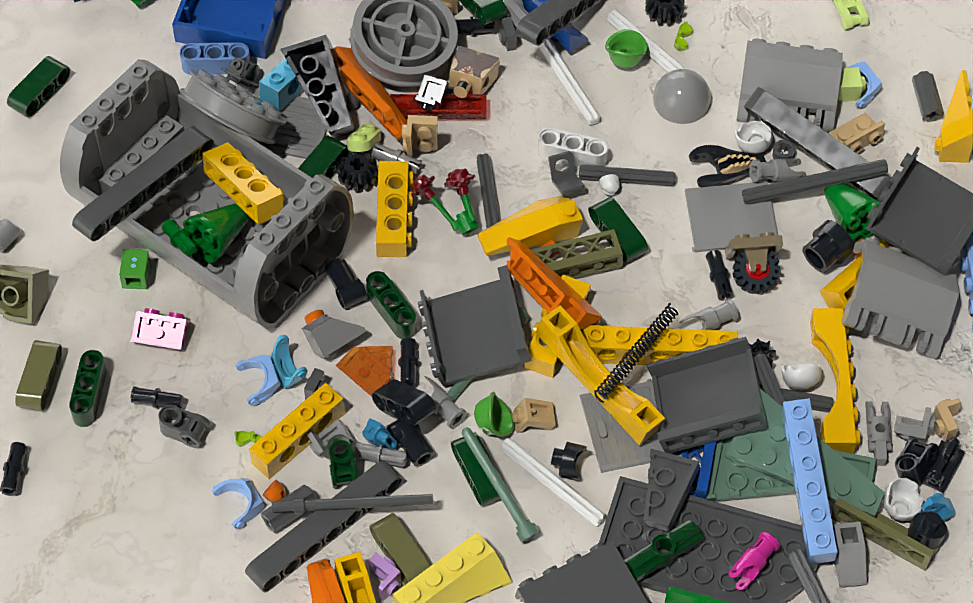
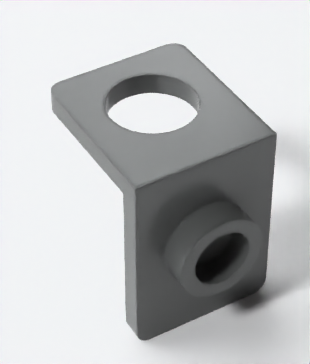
M571 151L548 157L552 183L561 194L585 188L583 182L575 173ZM561 159H566L568 161L567 168L563 171H557L555 169L556 163Z

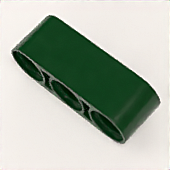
M460 0L461 4L483 25L507 16L503 0Z
M46 56L11 91L7 98V105L26 117L33 116L67 81L70 76V67L51 56Z
M327 135L298 169L312 178L315 175L324 174L331 179L337 171L341 157H347L348 152H350L348 146Z
M608 197L588 208L590 218L600 232L615 230L623 253V262L626 263L648 252L645 238L613 197ZM611 238L606 239L611 247H614Z
M371 272L366 278L368 299L398 338H412L416 334V314L384 272Z
M88 350L82 354L69 402L72 419L80 427H88L94 423L107 370L102 353L97 350Z
M474 432L475 437L477 438V440L479 441V443H480V445L482 446L483 450L485 451L486 455H487L488 458L490 459V457H489V455H488V453H487V451H486V449H485L483 443L481 442V440H480L478 434H477L476 432ZM464 437L451 441L453 454L479 505L483 506L501 499Z

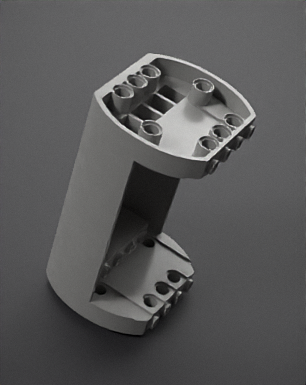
M138 59L70 123L60 155V174L65 190L74 199L87 206L191 126L196 127L214 140L213 148L227 142L242 153L246 160L252 162L262 175H266L276 188L281 189L285 201L283 202L284 208L264 223L258 225L250 217L247 224L237 235V241L231 243L224 254L214 263H208L195 253L190 257L186 256L178 247L171 244L169 236L162 231V224L168 219H174L183 229V222L189 218L187 216L188 213L192 211L203 213L235 203L204 173L203 159L116 227L261 326L276 328L327 275L325 267L330 261L337 258L341 259L353 225L354 210L351 194L347 189L324 174L315 175L313 178L308 176L252 138L205 114L181 96L179 86L171 75L149 61ZM172 199L181 200L177 205L169 204V201Z

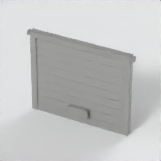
M254 88V95L260 99V88ZM297 96L280 111L287 122L279 127L275 135V144L264 143L256 139L253 140L274 153L306 159L325 137L327 129L309 98Z
M768 181L685 189L694 243L692 251L696 253L725 250L731 239H735L734 236L740 234L760 237L759 234L774 232L775 235H778L771 199L745 204L742 198V190L767 185Z
M648 379L647 382L626 386L639 396L648 399L657 409L651 379ZM591 393L580 395V401L601 473L649 464L651 460L650 448L664 452L659 443L657 432L639 446Z

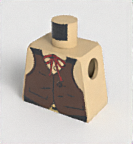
M458 45L449 78V86L455 87L453 90L454 94L459 98H465L467 94L477 97L482 96L499 76L500 58Z

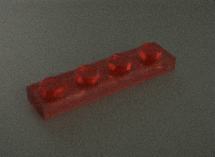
M390 94L391 99L405 119H408V115L437 116L438 119H486V94H467L465 98H459L455 94H445L441 109H433L432 112L418 108L419 104L414 101V96L418 94Z

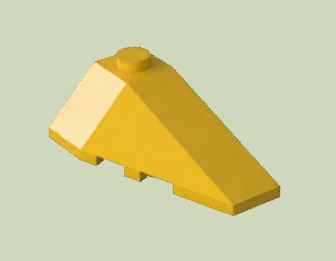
M961 70L939 137H935L934 152H938L939 162L968 163L973 147V109H971L972 97L969 96V82L966 70Z
M557 196L538 200L478 233L477 237L485 255L490 256L510 251V245L507 244L508 237L522 241L527 247L543 245L549 240L557 242L578 237L583 218L574 200Z

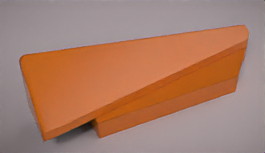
M340 46L333 48L337 65L340 68L343 85L397 141L402 138L403 124L407 125V121L380 81L372 77L360 66L351 48Z
M508 237L507 244L510 245V260L507 261V266L511 275L548 313L561 305L577 322L580 330L602 318V315L522 241Z
M325 558L308 564L307 574L312 603H345L333 567L329 565L328 559Z

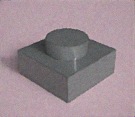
M511 17L502 18L501 28L498 29L499 40L501 43H505L507 51L516 50L517 35Z
M314 368L304 387L305 400L323 384L327 383L325 382L324 371Z

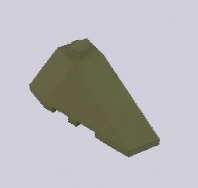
M0 265V314L3 315V318L20 323H35L48 296L49 269Z

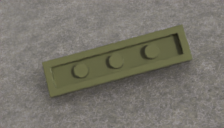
M614 229L531 249L560 277L566 275L576 279L623 267V253ZM611 238L614 247L604 249L599 247L598 244L602 240ZM583 245L589 248L586 254L579 255L573 252L578 246ZM559 251L565 254L562 260L555 261L549 258L553 252Z
M838 498L834 505L831 519L838 523L860 522L863 537L926 571L939 549V546L930 549L908 537V528L879 512L876 513L874 518Z

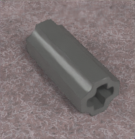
M921 71L914 75L912 83L922 119L927 120V122H934L944 115L934 75L928 71Z
M304 484L279 501H290L297 497H304V500L316 499L309 486ZM272 506L261 512V517L268 529L275 533L304 513L294 514L293 511L272 512Z

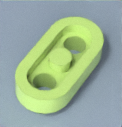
M374 124L361 125V128L357 129L347 138L348 150L364 152L372 149L381 140L380 128L375 127Z

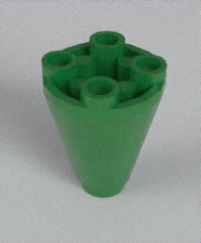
M846 183L825 187V198L836 222L848 232L854 244L861 238H870L873 233L866 229L870 222L867 216L874 205L879 207L881 203Z
M234 203L189 217L183 222V229L187 230L189 238L195 243L197 248L195 254L211 264L224 254L247 224L250 216Z

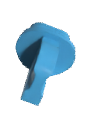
M369 418L365 429L362 431L363 437L369 443L376 446L383 444L385 448L395 449L397 441L391 436L390 432L381 423Z
M940 493L930 496L921 505L923 512H935L941 516L942 520H946L949 517L952 518L955 515V509L951 500L945 498Z

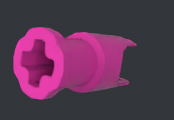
M762 532L754 546L748 548L729 571L731 578L738 577L742 573L741 579L736 584L737 590L746 589L765 567L769 556L780 548L779 542L771 534Z

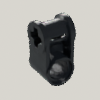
M914 437L909 438L904 449L894 462L898 478L910 479L919 486L931 466L935 464L939 454V446L935 443L926 444L919 442Z

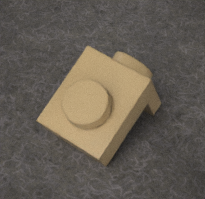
M959 398L954 400L945 399L939 402L934 409V430L937 435H941L945 442L950 440L951 437L955 438L958 431V426L953 416H956L961 406Z

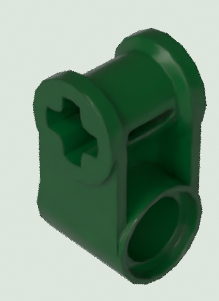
M342 434L334 435L328 442V454L332 486L337 488L339 484L353 482L359 476L350 440ZM337 444H345L347 449L344 453L337 454L333 451Z

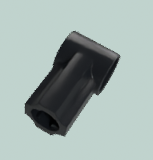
M337 258L330 261L325 267V272L335 288V293L341 307L345 309L366 300L367 293L363 283L359 278H355L345 259Z
M398 419L387 425V430L397 441V446L400 445L407 452V456L414 466H422L428 463L434 456V451L421 434L419 424L413 426Z

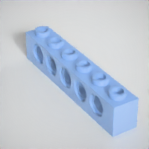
M810 398L783 402L782 418L807 559L810 564L835 561L837 547Z

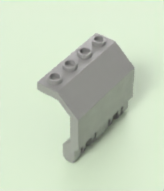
M755 38L752 41L748 40L736 120L747 122L748 111L743 106L757 87H760L796 112L800 109V114L803 117L806 116V112L816 113L813 123L819 128L822 112H824L822 130L827 133L831 132L834 129L843 53L838 52L834 48L817 50L810 45L794 47L790 46L787 42L772 44L766 43L767 41L764 39ZM751 114L750 122L756 121L757 118Z
M865 238L862 241L856 242L853 252L856 254L862 252L863 262L854 292L846 304L842 324L851 328L855 327V329L861 331L866 325L868 315H874L870 335L878 336V338L908 348L912 343L915 331L920 332L916 352L937 358L943 340L948 333L959 296L956 274L948 271L944 276L916 258L902 254L903 251L899 248L883 247L879 241L872 238Z

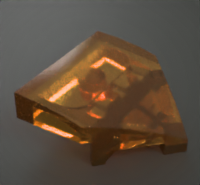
M353 347L338 362L336 367L371 396L372 392L394 379L392 368L393 347Z

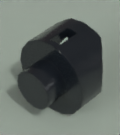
M567 441L564 450L554 448L551 465L560 467L559 476L574 480L580 479L576 473L575 464L578 457L587 450V446Z
M932 511L920 512L913 517L907 536L930 549H934L942 543L947 533V526L939 514Z

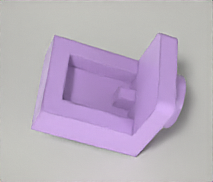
M376 552L369 559V568L372 574L383 581L378 590L379 598L384 601L389 595L393 596L400 589L401 572L390 558L386 556L383 558Z

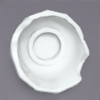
M762 121L741 123L739 130L734 132L738 147L750 154L762 153L770 146L773 139L771 128Z
M813 363L781 365L784 382L793 389L806 390L811 388L822 377L820 364L818 366H815Z
M896 478L889 483L883 496V505L891 517L899 521H909L921 512L924 498L920 497L918 493V484L907 478Z

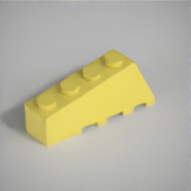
M476 532L393 594V603H466V601L479 595L482 597L491 593V590L508 586L512 584V581L495 550Z

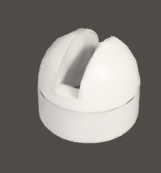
M605 175L599 180L600 188L606 195L611 196L618 192L620 182L617 175Z

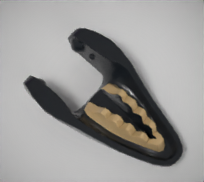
M718 145L699 146L689 154L691 162H709L716 168L717 174L704 175L697 179V184L700 187L728 184L749 175V166L752 160L766 162L764 156L760 154L735 151Z

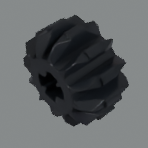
M684 0L645 1L646 15H649L650 21L657 20L658 26L662 22L668 26L671 21L677 23L679 17H682L684 14Z
M348 152L347 157H341L340 164H338V181L340 184H344L347 190L353 187L356 193L359 188L367 191L368 185L374 186L375 178L378 176L375 158H370L368 152L364 155H361V152H357L354 155Z

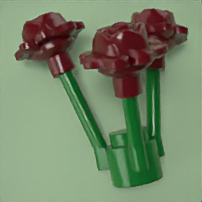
M466 168L455 169L449 172L448 178L444 183V187L456 189L457 194L461 196L465 211L456 215V221L435 197L436 194L432 190V182L435 180L434 176L428 178L423 174L411 184L413 188L411 196L424 195L428 201L431 200L451 224L453 231L460 230L461 235H464L479 228L468 193H470L468 185L476 176L475 174H469Z

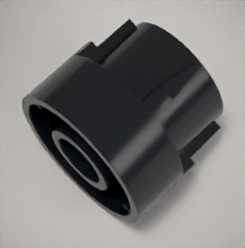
M826 220L813 231V239L803 246L802 252L811 266L820 272H825L834 263L841 264L854 253L855 245L851 236L841 225L832 220Z

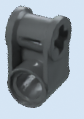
M175 405L162 407L158 414L161 433L192 448H198L201 445L200 439L204 431L208 430L211 425L210 421L204 416L186 411ZM171 419L176 420L174 423H166V421Z

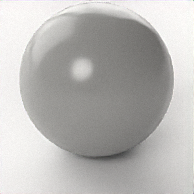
M675 69L666 73L656 84L653 93L654 106L659 115L677 124L693 123L701 119L708 111L711 101L710 89L705 79L689 69Z

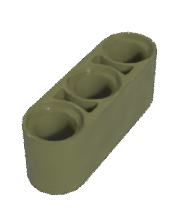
M34 340L16 392L15 403L17 407L44 410L61 360V344Z
M394 513L369 525L374 540L384 555L390 558L395 563L396 568L400 570L401 580L405 585L430 567L428 561Z

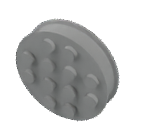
M363 0L355 12L350 33L351 49L360 66L377 80L399 87L420 86L424 75L435 78L442 75L452 60L458 38L455 18L442 0Z
M203 69L190 70L191 78L186 88H181L179 92L184 99L215 120L246 136L264 143L275 144V135L279 127L285 125L287 120L276 109L277 107L274 104L258 99L250 93V89L241 84L235 86L229 83L230 80L219 73L214 76Z

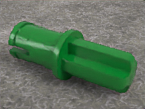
M168 219L162 224V231L169 236L173 246L178 247L188 257L197 252L195 243L189 238L187 230L181 229L174 219Z

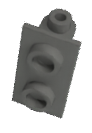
M237 57L232 60L228 69L221 67L222 71L228 73L226 78L237 84L241 83L247 87L250 84L259 86L255 82L260 71L256 63Z

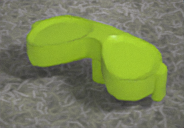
M684 21L679 27L674 42L676 50H686L688 48V43L684 37H688L693 33V28L688 24V21Z
M246 431L234 432L235 442L239 447L245 446L250 442L256 443L263 437L256 435L254 431L250 433Z

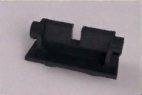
M951 437L946 442L941 440L938 458L927 472L922 483L944 493L966 452L960 449V441L957 438Z

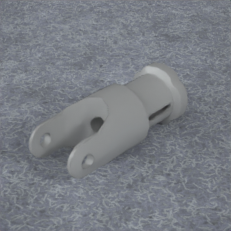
M799 158L771 159L769 162L752 160L749 166L750 178L755 182H759L761 179H770L772 181L790 180L806 176V172H796L789 168L800 164L801 160Z
M728 298L724 304L714 308L707 307L686 316L679 323L690 318H698L702 323V330H714L719 328L723 322L730 319L734 321L739 319V315L734 302Z
M424 376L434 388L431 396L436 405L434 413L436 415L440 414L447 421V426L450 429L459 426L465 419L467 412L463 408L459 409L452 402L451 396L435 381Z

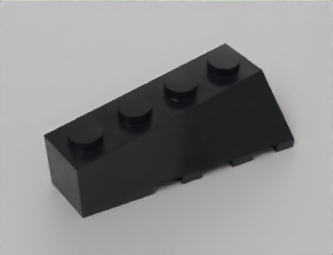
M327 35L281 48L282 54L329 134L333 138H338L354 133L356 131L332 43Z

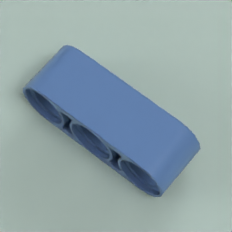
M239 42L189 43L180 49L182 70L187 74H190L191 69H203L212 75L217 73L228 74L222 71L221 67L228 69L234 58L239 57L250 61L249 48L244 43Z

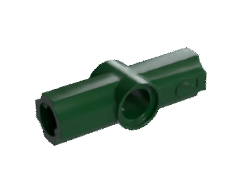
M688 520L667 534L657 535L653 538L651 544L631 555L624 562L637 582L660 567L670 566L674 558L703 540V536L695 522ZM664 548L669 552L661 553L657 549Z

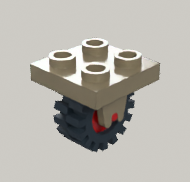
M765 232L759 234L760 237L740 234L734 236L735 239H731L725 249L726 260L736 259L732 269H734V272L732 274L733 278H736V284L742 286V290L745 291L747 289L749 293L757 292L758 294L764 290H769L779 277L778 257L775 258L774 256L783 246L782 235H775L774 232Z

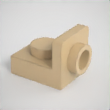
M524 398L513 410L512 419L515 422L516 432L522 433L527 426L551 430L556 425L553 402Z

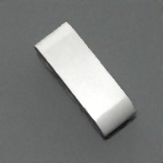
M553 128L543 129L539 133L538 154L543 159L548 160L549 156L571 151L574 166H605L607 164L608 145L600 138ZM566 159L558 161L559 163L568 164Z

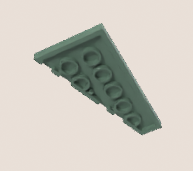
M760 389L767 427L735 435L727 450L726 458L794 486L782 418V406ZM817 436L828 500L836 503L838 498L875 518L885 492Z
M734 436L717 440L707 500L717 502L796 494L795 486L726 458L727 450ZM835 450L869 480L873 481L876 458Z

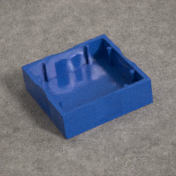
M181 0L172 23L175 42L184 44L239 42L247 45L250 56L266 59L287 0Z

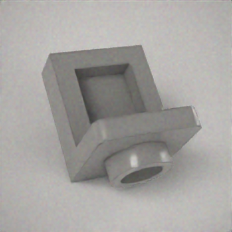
M925 408L923 421L896 416L894 432L899 433L900 437L906 439L911 437L926 439L927 431L932 432L935 417L931 416V408Z
M339 419L318 435L312 431L308 434L312 442L310 444L312 451L318 457L322 455L329 459L328 442L334 435L342 434L346 436L351 444L355 441L344 423ZM341 443L337 444L333 451L339 454L347 446Z

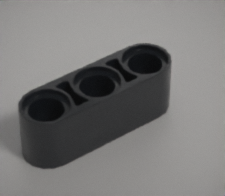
M396 379L390 380L371 394L372 400L379 410L413 426L436 411L433 399L426 392Z

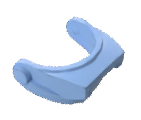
M865 61L847 67H859L861 77H865V81L869 85L866 94L856 102L855 106L857 108L866 107L882 86L880 79Z
M270 355L240 360L236 364V368L239 371L250 368L264 370V384L256 394L247 399L249 405L255 406L265 402L281 385Z
M249 478L229 479L213 487L212 492L215 496L228 491H236L245 495L249 500L245 513L232 523L235 529L243 528L246 522L258 515L265 507Z

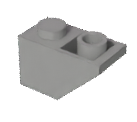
M323 315L301 328L314 354L324 358L336 355L339 352V348L345 344L350 345L360 339V335L366 332L362 326Z
M861 523L834 524L833 531L837 547V555L834 562L839 587L865 585L867 583L866 548Z

